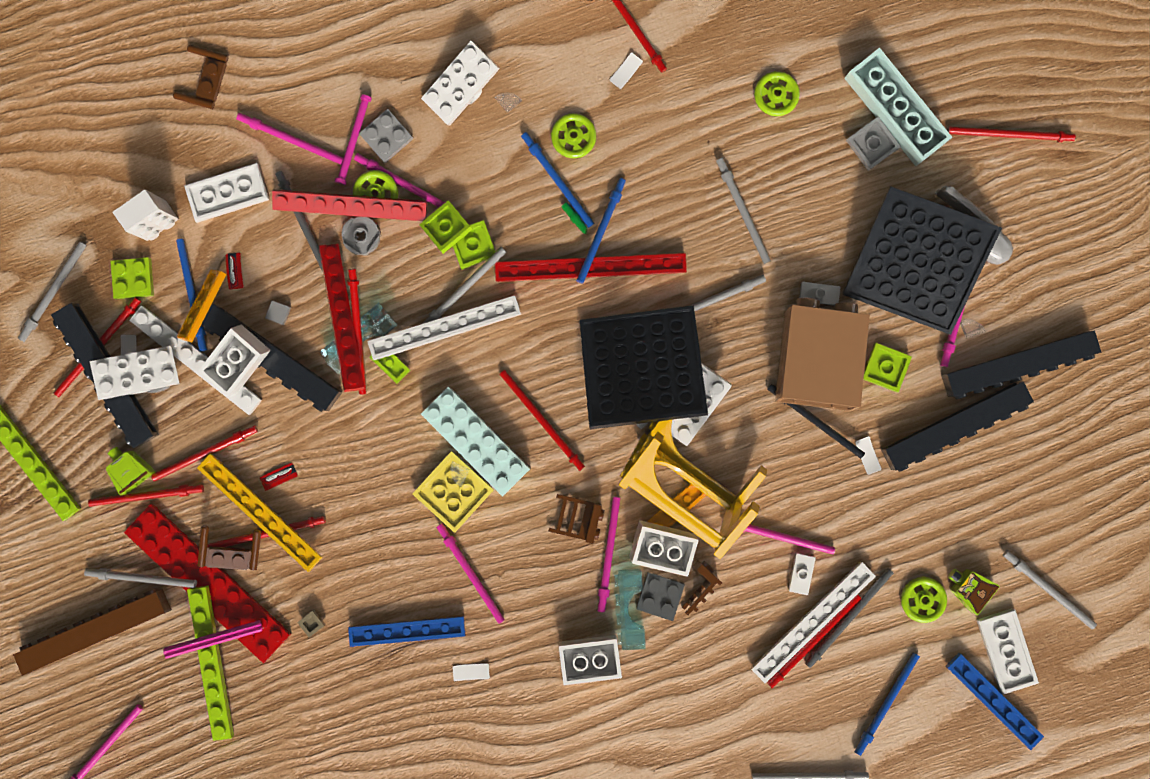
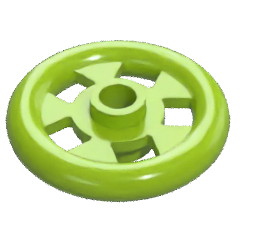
M781 71L770 72L762 76L754 90L757 106L770 116H783L790 113L796 107L800 96L799 87L795 79ZM779 79L787 83L785 87L778 84ZM768 81L773 84L769 90L764 87ZM778 90L781 95L776 96L774 91ZM787 91L792 92L791 99H786ZM767 95L771 102L766 104L762 97ZM782 102L783 108L776 109L775 103Z
M577 113L566 114L559 118L552 128V144L556 151L564 157L574 159L583 157L595 145V127L584 115ZM575 121V126L567 127V122ZM583 125H585L588 130V132L585 134H583L582 130L580 129V127ZM559 131H565V139H559ZM575 132L577 137L571 138L570 134ZM584 139L587 141V144L581 148L578 144ZM566 143L574 146L572 151L564 148Z
M370 170L361 174L353 187V195L355 196L366 194L368 197H374L372 191L375 189L378 191L377 197L384 198L385 190H390V198L398 199V188L395 181L390 175L380 170ZM377 178L385 181L383 186L375 183ZM367 180L371 185L365 190L362 185Z
M918 577L908 582L901 594V605L906 615L912 620L920 623H929L937 620L944 613L947 606V595L943 586L935 579ZM921 585L923 590L916 593L914 588ZM931 587L937 591L934 596L928 591ZM927 597V602L923 604L922 599ZM909 598H914L915 606L909 605ZM934 601L939 602L936 610L931 608ZM919 609L927 610L926 615L918 614Z

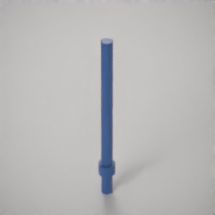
M527 132L522 134L521 137L529 147L530 153L536 156L587 227L593 226L595 223L541 152L542 148L539 144L535 143Z
M619 178L615 189L611 191L609 196L610 201L576 280L581 284L585 281L615 206L622 197L621 192L626 183V180L623 178Z
M177 239L176 243L191 309L196 299L184 239ZM202 324L195 337H197L199 351H206V332L203 330Z
M914 652L867 731L862 733V739L854 751L856 754L861 756L868 743L871 744L873 741L874 733L920 658L919 655Z

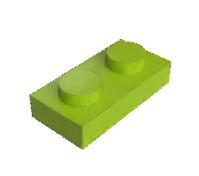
M395 354L373 360L372 355L369 357L396 384L411 371Z

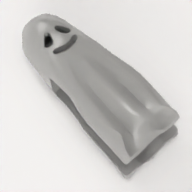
M945 186L935 192L939 198L953 209L995 224L954 187ZM1002 231L986 261L990 264L999 265L1005 263L1013 253L1012 243Z

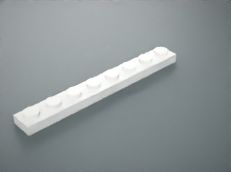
M514 295L367 342L373 360H377L521 315Z
M140 306L129 321L162 347L171 346L173 356L223 394L198 372L208 357L190 342L177 338L178 333L147 308ZM244 385L239 392L227 397L248 415H251L262 401L261 398Z
M860 561L751 667V670L766 683L876 576Z

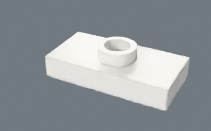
M801 282L799 298H813L819 300L820 304L835 306L836 303H839L840 286Z
M795 553L788 591L808 595L815 557Z

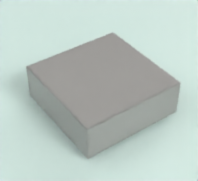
M271 301L265 318L285 325L291 307Z

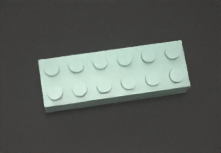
M880 48L849 71L844 78L874 116L881 119L901 146L900 148L915 166L952 138Z
M447 387L421 413L502 497L531 469L451 387Z

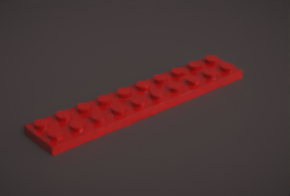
M150 504L124 532L170 577L196 580V587L209 585L214 618L226 629L258 620L261 621L263 627L261 632L236 639L263 664L291 635L282 624L222 568L197 566L199 547L154 504ZM190 587L182 588L187 592V589H189Z

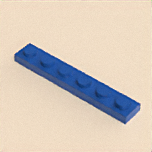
M464 616L348 627L350 647L466 636Z
M958 653L945 666L1029 750H1032L1044 738L962 654Z

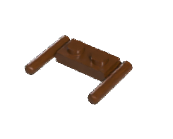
M188 45V52L208 58H206L196 97L176 91L173 93V98L213 110L229 56L194 45Z
M203 525L201 527L197 566L257 570L261 539L260 529L253 531L252 548L249 550L207 547L209 526Z

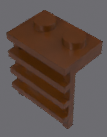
M557 494L556 498L563 499L557 529L549 527L548 532L582 539L591 544L594 543V539L598 540L600 529L597 528L598 521L603 520L605 512L602 509V504ZM567 500L574 502L568 532L560 530ZM578 503L585 504L579 534L571 533Z
M697 560L693 565L706 580L682 606L684 610L690 606L685 612L687 615L693 610L697 612L699 610L697 605L701 601L703 603L707 601L704 597L709 592L711 594L714 593L712 588L716 584H722L719 578L713 574L715 570L705 561L701 563Z

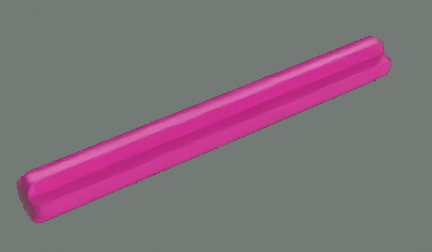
M258 620L165 647L163 653L165 658L168 659L261 632L263 629L262 623Z

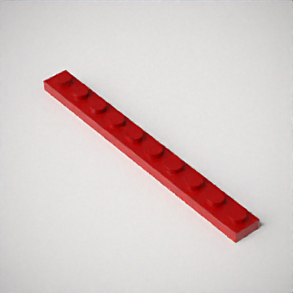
M686 253L594 257L586 278L687 273ZM585 258L496 262L495 278L496 282L578 278Z

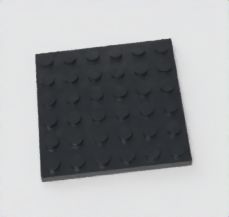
M889 186L843 290V295L951 335L1002 227Z
M694 305L579 320L590 430L708 416Z

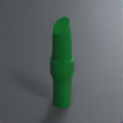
M567 202L561 207L570 217L569 219L586 234L587 227L580 219L581 217L575 213Z

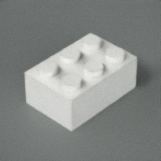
M143 190L113 211V214L126 232L147 241L157 238L161 231L173 227L178 220V217L166 200L147 190Z
M239 325L228 331L198 372L225 396L229 397L239 392L271 350L243 325Z
M639 520L629 557L633 564L688 577L698 538L694 533Z
M616 635L559 642L563 685L622 678Z

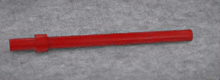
M254 425L246 430H239L233 433V436L152 474L151 478L155 482L207 457L209 454H213L234 443L239 444L245 441V438L257 433L258 429Z
M180 485L178 488L94 498L88 500V505L92 507L177 495L185 497L189 496V494L204 492V486Z

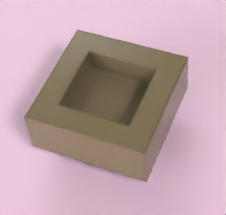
M315 610L297 622L308 637H311L326 625Z

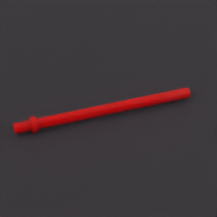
M612 0L652 59V64H655L661 73L667 70L662 61V56L656 53L622 1Z
M948 126L947 129L949 134L1057 140L1058 143L1075 141L1076 138L1075 134L1065 133L1064 131L1055 133Z
M352 268L348 269L349 280L347 284L350 286L353 327L364 382V390H359V394L364 395L367 394L358 296L359 280H357L356 269Z
M135 297L129 305L126 304L124 306L123 312L100 337L104 345L125 320L136 312L135 309L142 302L140 299ZM78 363L53 392L54 395L60 397L84 370L81 363Z
M503 370L499 374L566 454L570 459L569 462L573 463L581 471L585 465L578 458L579 455L571 450L507 371Z
M325 516L308 517L307 520L288 525L295 531L307 527L315 528V525L326 523ZM261 531V539L270 537L265 531ZM253 533L209 543L207 547H229L249 542L253 539Z
M857 594L776 672L767 684L773 689L780 681H783V677L859 602L861 597Z

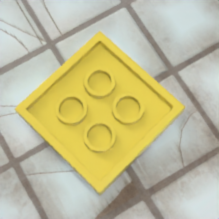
M451 451L413 492V495L455 533L494 489Z

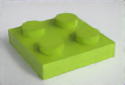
M449 200L419 224L443 254L472 230Z
M484 220L470 225L472 230L453 245L461 270L487 261L496 252Z
M151 258L110 261L113 299L154 296Z
M874 343L864 369L863 380L898 393L912 356Z

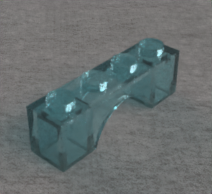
M380 303L376 304L360 318L362 342L370 337L385 336L397 326V323ZM334 339L320 353L326 363L339 375L340 367Z
M641 569L618 570V575H614L615 587H619V594H615L616 606H620V614H616L617 625H621V633H617L618 645H622V650L646 649L644 626L635 623L628 613V606L633 596L643 591Z

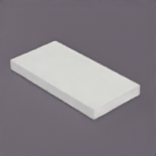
M258 163L184 185L195 222L197 223L269 200Z
M1012 608L977 619L976 621L999 692L1003 695L1038 684L1039 682L1016 610Z

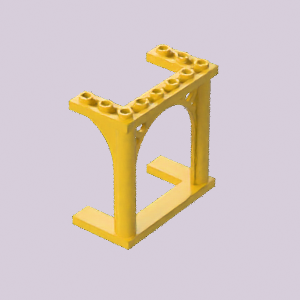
M672 420L652 422L649 426L651 431L648 435L644 433L639 439L627 464L623 468L624 470L619 475L622 478L619 486L624 489L630 486L715 548L714 555L721 559L758 515L760 506L754 501L741 516L740 513L744 502L766 477L767 469L761 465L739 493L734 495L681 455L673 441L671 431ZM655 464L669 467L726 509L720 533L672 499L663 490L656 477Z

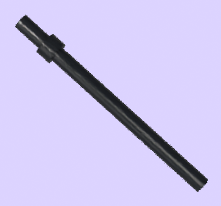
M771 384L767 390L776 396V386ZM783 403L784 405H789L860 459L865 455V452L803 406Z

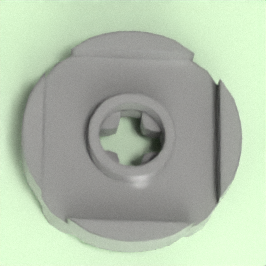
M352 218L342 228L344 246L356 255L366 256L373 252L380 243L381 232L377 224L370 218ZM364 231L366 238L358 241L356 234Z

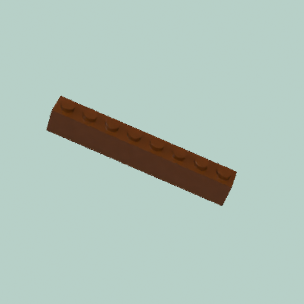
M155 588L143 593L145 597L138 599L137 596L126 601L127 605L123 607L118 604L108 608L109 613L103 615L102 612L92 615L90 616L91 621L86 623L84 620L72 624L74 628L67 630L66 627L55 632L56 636L52 638L47 635L38 639V644L32 646L29 643L19 647L20 652L13 654L21 675L28 674L171 611L172 609L163 589L157 592Z

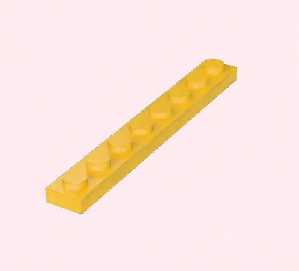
M209 454L197 467L202 474L307 572H310L322 559V556L213 454Z

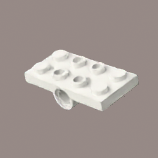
M470 41L421 99L447 125H451L468 104H472L478 99L482 93V88L500 68L473 41Z
M171 346L90 361L98 400L128 394H139L152 389L180 384Z
M703 363L702 371L708 416L672 420V436L688 446L732 386L730 382Z

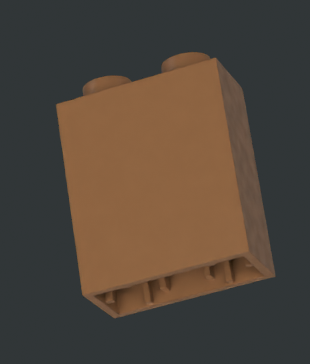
M798 298L796 305H791L784 312L775 402L853 411L861 408L870 315L858 313V305L852 303H836L834 310L819 308L820 301L817 299Z

